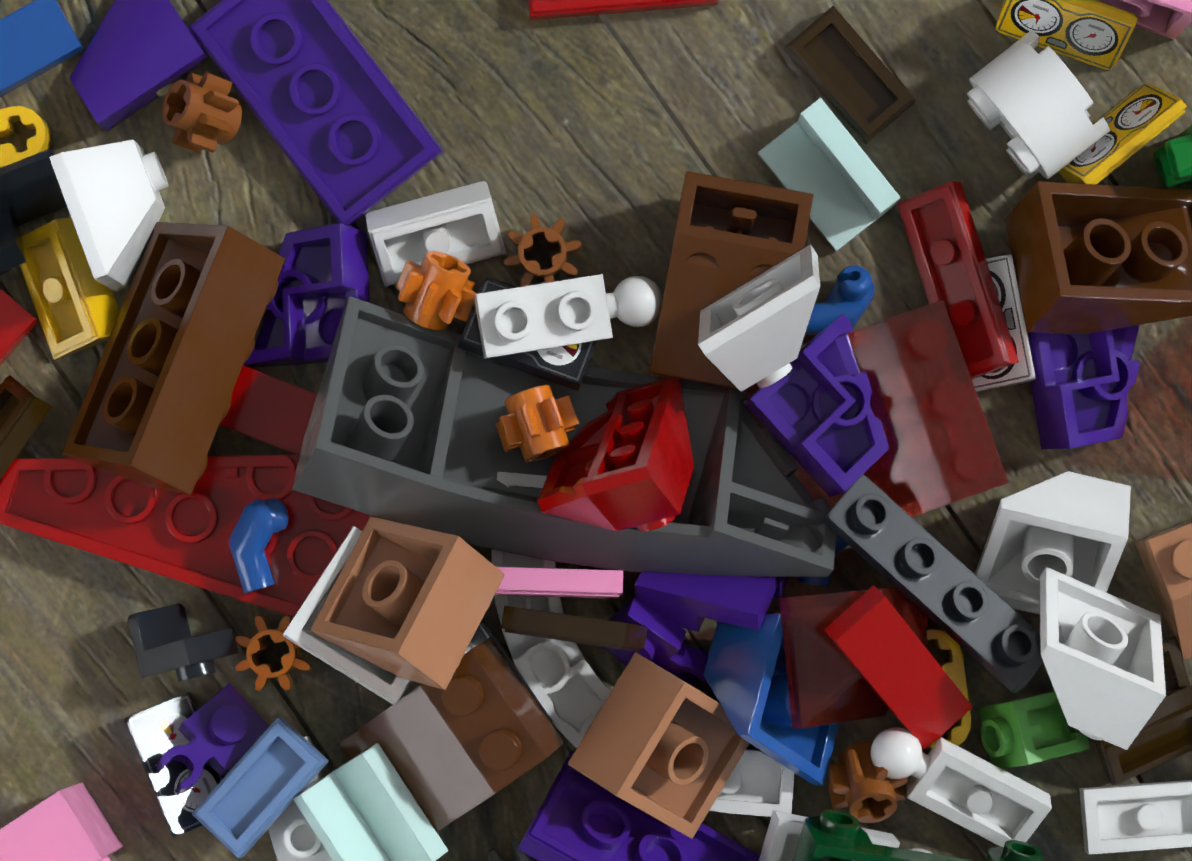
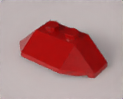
M670 377L617 392L606 403L608 411L587 422L569 441L571 447L557 454L537 500L542 513L614 531L635 526L640 531H651L666 526L675 519L676 515H680L694 469V462L679 379Z

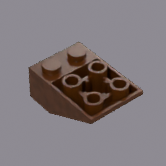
M686 171L649 374L739 390L705 356L698 345L700 311L805 248L814 194ZM755 383L743 391L754 393L759 386Z

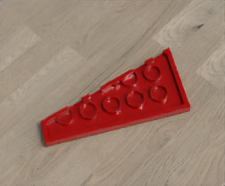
M300 455L207 456L206 469L201 478L196 482L191 495L155 489L71 458L15 459L3 475L0 483V524L291 617H295L352 528L355 526L363 531L370 516H375L292 490ZM270 498L279 499L288 510L289 522L284 530L272 534L264 549L275 585L244 594L230 550L229 538L246 505L255 499H262L263 501Z

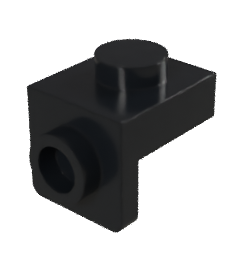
M182 604L142 611L128 617V625L142 678L174 670L176 671L178 682L205 676L216 672L213 660L238 653L232 628L191 637L185 608Z

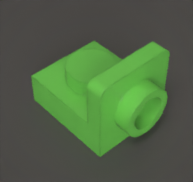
M1055 690L1009 702L988 705L979 709L983 746L989 754L991 764L1001 769L1030 765L1090 749L1087 736L1081 732L1070 733Z

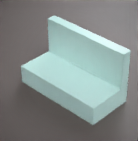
M819 98L801 112L795 124L757 153L784 189L814 194L809 220L835 252L893 208L901 198L822 98Z
M378 743L345 762L293 799L333 861H436L449 851Z

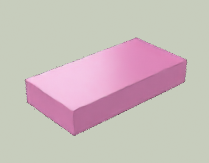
M497 567L505 575L495 593L496 596L618 599L623 594V571Z

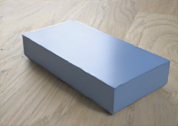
M278 717L195 809L192 815L237 858L244 857L329 760L284 718Z

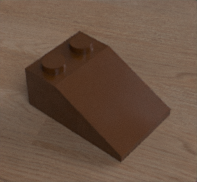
M1037 181L1006 217L1005 223L1027 332L1090 334L1192 316V190Z
M489 637L463 655L446 690L421 684L397 701L395 705L390 706L338 745L350 760L378 743L435 831L438 832L548 758L564 744V741L496 643Z

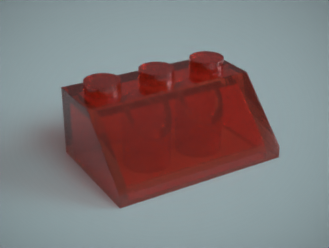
M943 300L882 320L848 334L860 373L866 371L872 389L870 398L871 410L875 417L881 420L889 445V449L864 473L866 477L911 517L1009 483Z

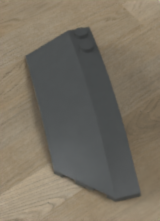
M351 296L348 297L304 435L292 490L384 520L456 535L471 545L549 561L631 572L643 571L722 576L828 577L834 569L836 533L824 522V517L831 508L823 497L814 501L794 474L799 465L767 428L760 429L742 405V402L747 397L743 391L679 379L694 462V469L681 513L676 515L671 523L655 530L640 531L635 526L614 531L542 513L537 501L542 488L510 485L507 487L498 481L497 472L548 476L556 455L526 463L520 448L505 452L495 423L499 422V417L508 414L504 403L505 399L533 387L549 385L555 400L568 395L571 398L579 425L575 426L576 430L566 433L570 441L587 422L608 411L606 403L617 392L665 379L664 377L588 366L579 390H573L458 347L461 334L447 329L442 331L427 329L412 322L406 315Z

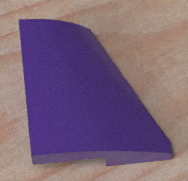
M114 0L72 72L70 80L96 122L107 132L159 97L156 93L157 91L208 57L170 0Z
M342 223L285 234L278 254L285 258L278 276V288L274 298L266 306L267 313L252 354L243 364L244 366L268 367L327 362L348 297L351 296L370 303L367 233Z
M844 314L836 317L800 349L797 359L790 362L792 369L786 376L768 387L758 388L743 402L829 497L846 492L889 449L882 422L875 417L871 410L870 398L872 389L866 371L860 373L848 335L853 332L851 321Z
M1139 325L1090 334L1027 332L1035 372V379L1030 382L1041 450L1071 449L1123 438L1129 413L1127 394L1132 385L1136 383L1140 362L1132 359Z
M642 571L634 586L635 595L638 599L681 628L699 632L704 619L707 618L759 631L772 598H781L789 577L722 576Z

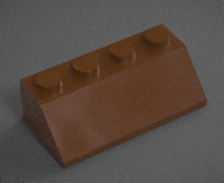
M157 222L62 454L71 459L155 489L191 495L196 482L201 478L206 469L207 454L218 426L230 409L231 394L242 366L254 349V336L266 306L276 294L278 276L285 258L226 225Z

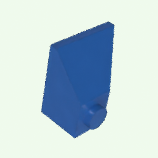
M765 614L759 631L718 621L709 650L704 677L736 733L812 785L824 786L853 666L781 614Z

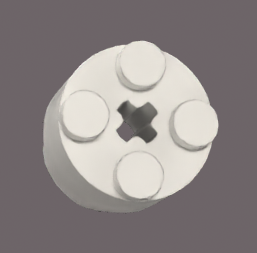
M1032 30L969 78L973 89L967 92L970 98L967 102L989 130L1000 124L1012 139L1007 143L1009 148L1006 151L1029 180L1038 173L1049 179L1110 132L1104 117L1094 125L1088 118L1091 115L1087 109L1095 103L1058 55L1049 46L1039 54L1034 50L1038 46L1039 36Z

